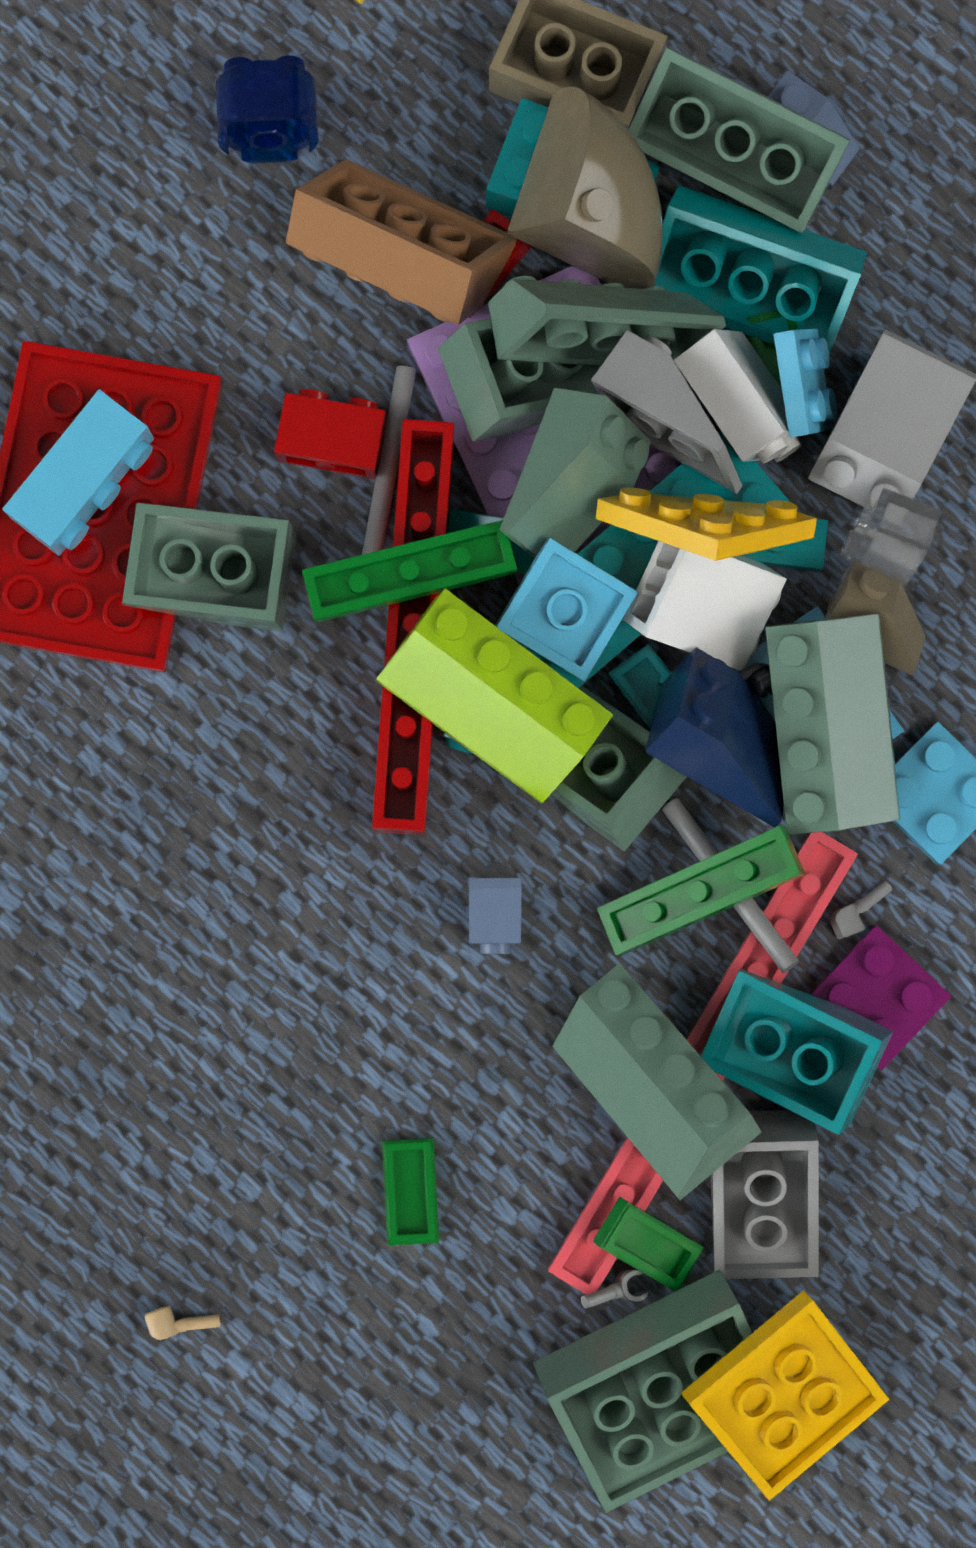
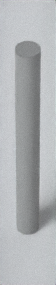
M396 367L362 555L383 550L400 461L402 421L408 418L416 369L412 367Z
M678 798L673 799L662 808L663 813L699 861L719 853ZM753 898L733 906L782 973L789 971L799 963L798 958Z

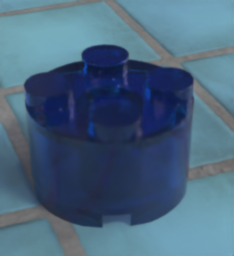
M292 55L282 56L276 60L252 61L245 57H234L224 63V72L216 81L218 145L224 153L229 155V148L241 152L242 161L255 164L294 161L298 159V150L309 145L310 153L316 148L319 140L316 82L314 77L305 70L303 59Z

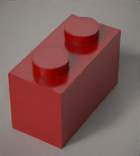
M300 389L298 395L285 392L274 449L278 462L376 479L387 422L385 410L378 409L377 403L362 398H349L347 404L328 400L329 396L326 393L312 389Z

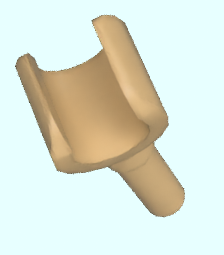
M170 1305L147 1312L144 1316L150 1335L158 1340L167 1339L187 1330L220 1327L219 1314L184 1317L175 1320Z

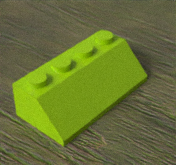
M444 589L432 601L375 679L376 682L540 804L550 796L581 761L613 716L611 712L447 589Z

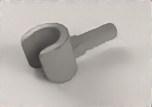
M883 881L862 899H858L855 903L832 913L830 923L837 939L849 937L865 930L859 914L870 909L892 891V887L887 881Z
M625 1269L619 1272L615 1277L614 1284L582 1296V1306L587 1309L620 1298L633 1302L646 1299L648 1291L643 1290L631 1295L627 1289L628 1280L633 1276L643 1274V1272L635 1269Z

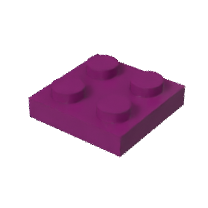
M874 925L810 993V995L845 1007L894 1031L877 1066L879 1071H882L952 997L877 925Z

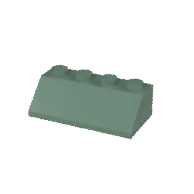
M670 47L666 48L628 129L642 152L800 233H803L809 224L850 141L849 138Z
M519 276L507 281L505 286L488 302L497 357L502 360L602 365L628 330L643 339L647 335H651L662 341L672 351L671 357L674 361L712 330H721L726 326L724 316L686 292L667 291L666 288L661 286L635 289L624 288L620 283H608L597 286L580 284L579 281L573 279L545 282L536 281L531 276Z
M880 613L783 623L766 627L788 833L802 834L840 831L899 820L900 809Z
M620 963L579 996L552 1047L679 1200L683 1199L757 1137L761 1130L750 1112Z

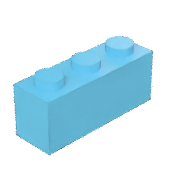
M99 389L2 510L15 523L60 556L66 548L72 550L83 540L89 529L86 523L98 508L105 510L115 500L121 489L118 483L130 468L134 471L139 469L148 459L153 449L150 443L154 437L148 426Z

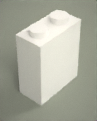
M714 329L674 360L742 462L761 460L764 464L772 459L780 462L801 447V443L798 440L801 436L789 438L782 389L743 332Z
M658 541L636 589L638 593L622 620L645 637L690 653L697 647L712 657L722 660L729 667L741 671L745 668L750 656L758 647L759 637L772 610L780 600L781 591L787 578L763 563L743 555L715 561Z

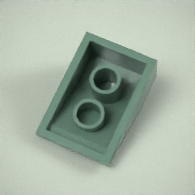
M491 318L464 323L438 347L472 442L515 433L540 424L554 387L598 394L591 379L601 365L498 359Z
M554 387L501 524L500 531L534 559L547 538H551L572 552H575L603 522L595 519L598 499L619 495L622 488H634L640 470L648 460L651 440L607 396Z
M136 503L122 604L231 626L283 632L296 532L289 520Z
M581 686L579 687L581 691L611 712L613 716L585 756L551 795L585 824L625 852L687 776L645 752L650 734L648 730Z

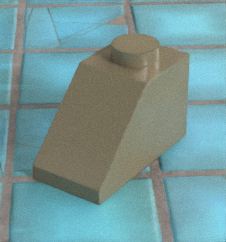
M854 561L831 598L824 619L880 613L885 663L913 675L917 669L925 640V633L902 583L879 570Z

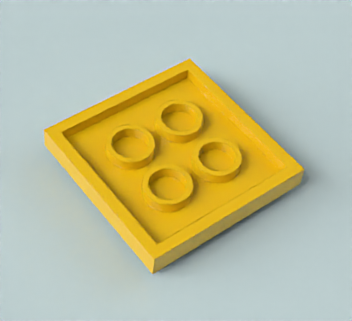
M804 1290L681 1392L693 1410L769 1501L890 1400Z

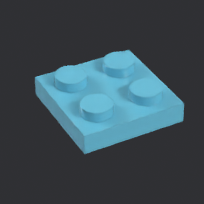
M801 329L774 333L789 438L833 429L831 419H836L837 402L833 389H827L824 369L829 367L830 357L825 338H819L818 329Z
M547 538L495 626L512 639L578 679L585 681L638 592L555 540Z
M936 722L895 763L900 819L892 822L939 866L976 829V758L939 722Z

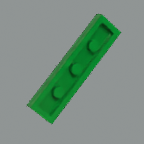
M503 520L303 569L302 574L315 623L439 593L444 589L451 590L517 573L510 539L500 531Z
M780 825L600 906L597 910L615 955L623 956L806 874L786 827Z

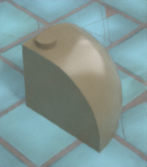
M569 86L553 92L507 234L607 283H620L624 288L635 289L653 287L661 259L663 223L659 194L647 159L626 126L600 101L577 87Z

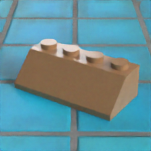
M345 159L296 189L285 243L303 251V254L311 260L326 262L345 271L348 277L356 281L368 282L388 291L389 295L396 300L411 302L430 311L438 320L459 325L482 307L515 248L517 238L501 229Z

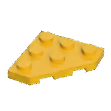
M622 488L619 495L598 499L595 518L715 561L812 539L815 535L817 521L816 517L797 512L798 506L787 501L772 500L762 504L727 501L722 497L710 494H697L693 497L651 494V492L640 488Z

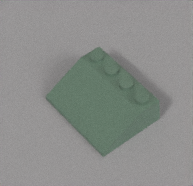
M721 1270L533 1362L547 1400L605 1513L728 1452L681 1394L682 1391L752 1334L744 1313Z

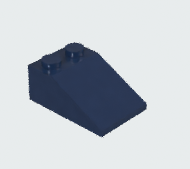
M696 647L663 682L645 752L775 828L781 823L784 809L776 724L739 672L729 667L722 660L714 658Z

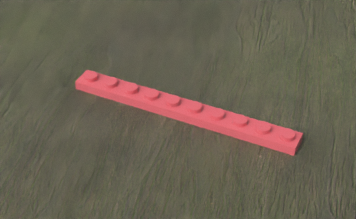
M823 832L809 833L797 852L806 875L776 887L762 910L796 957L858 855L855 851ZM751 930L686 1037V1040L700 1056L739 970H746L780 984L788 971L785 973L781 972ZM716 1073L718 1077L723 1081L725 1077ZM628 1137L624 1140L547 1269L548 1272L586 1295L598 1291L617 1257L603 1250L592 1241L618 1198L621 1197L645 1211L663 1182V1179Z

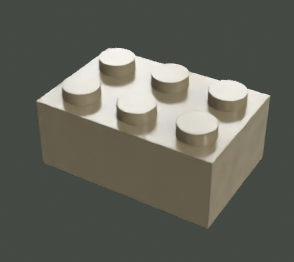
M519 0L489 67V92L518 104L521 98L549 107L554 91L569 86L577 87L605 105L629 129L665 52L668 36L582 0Z

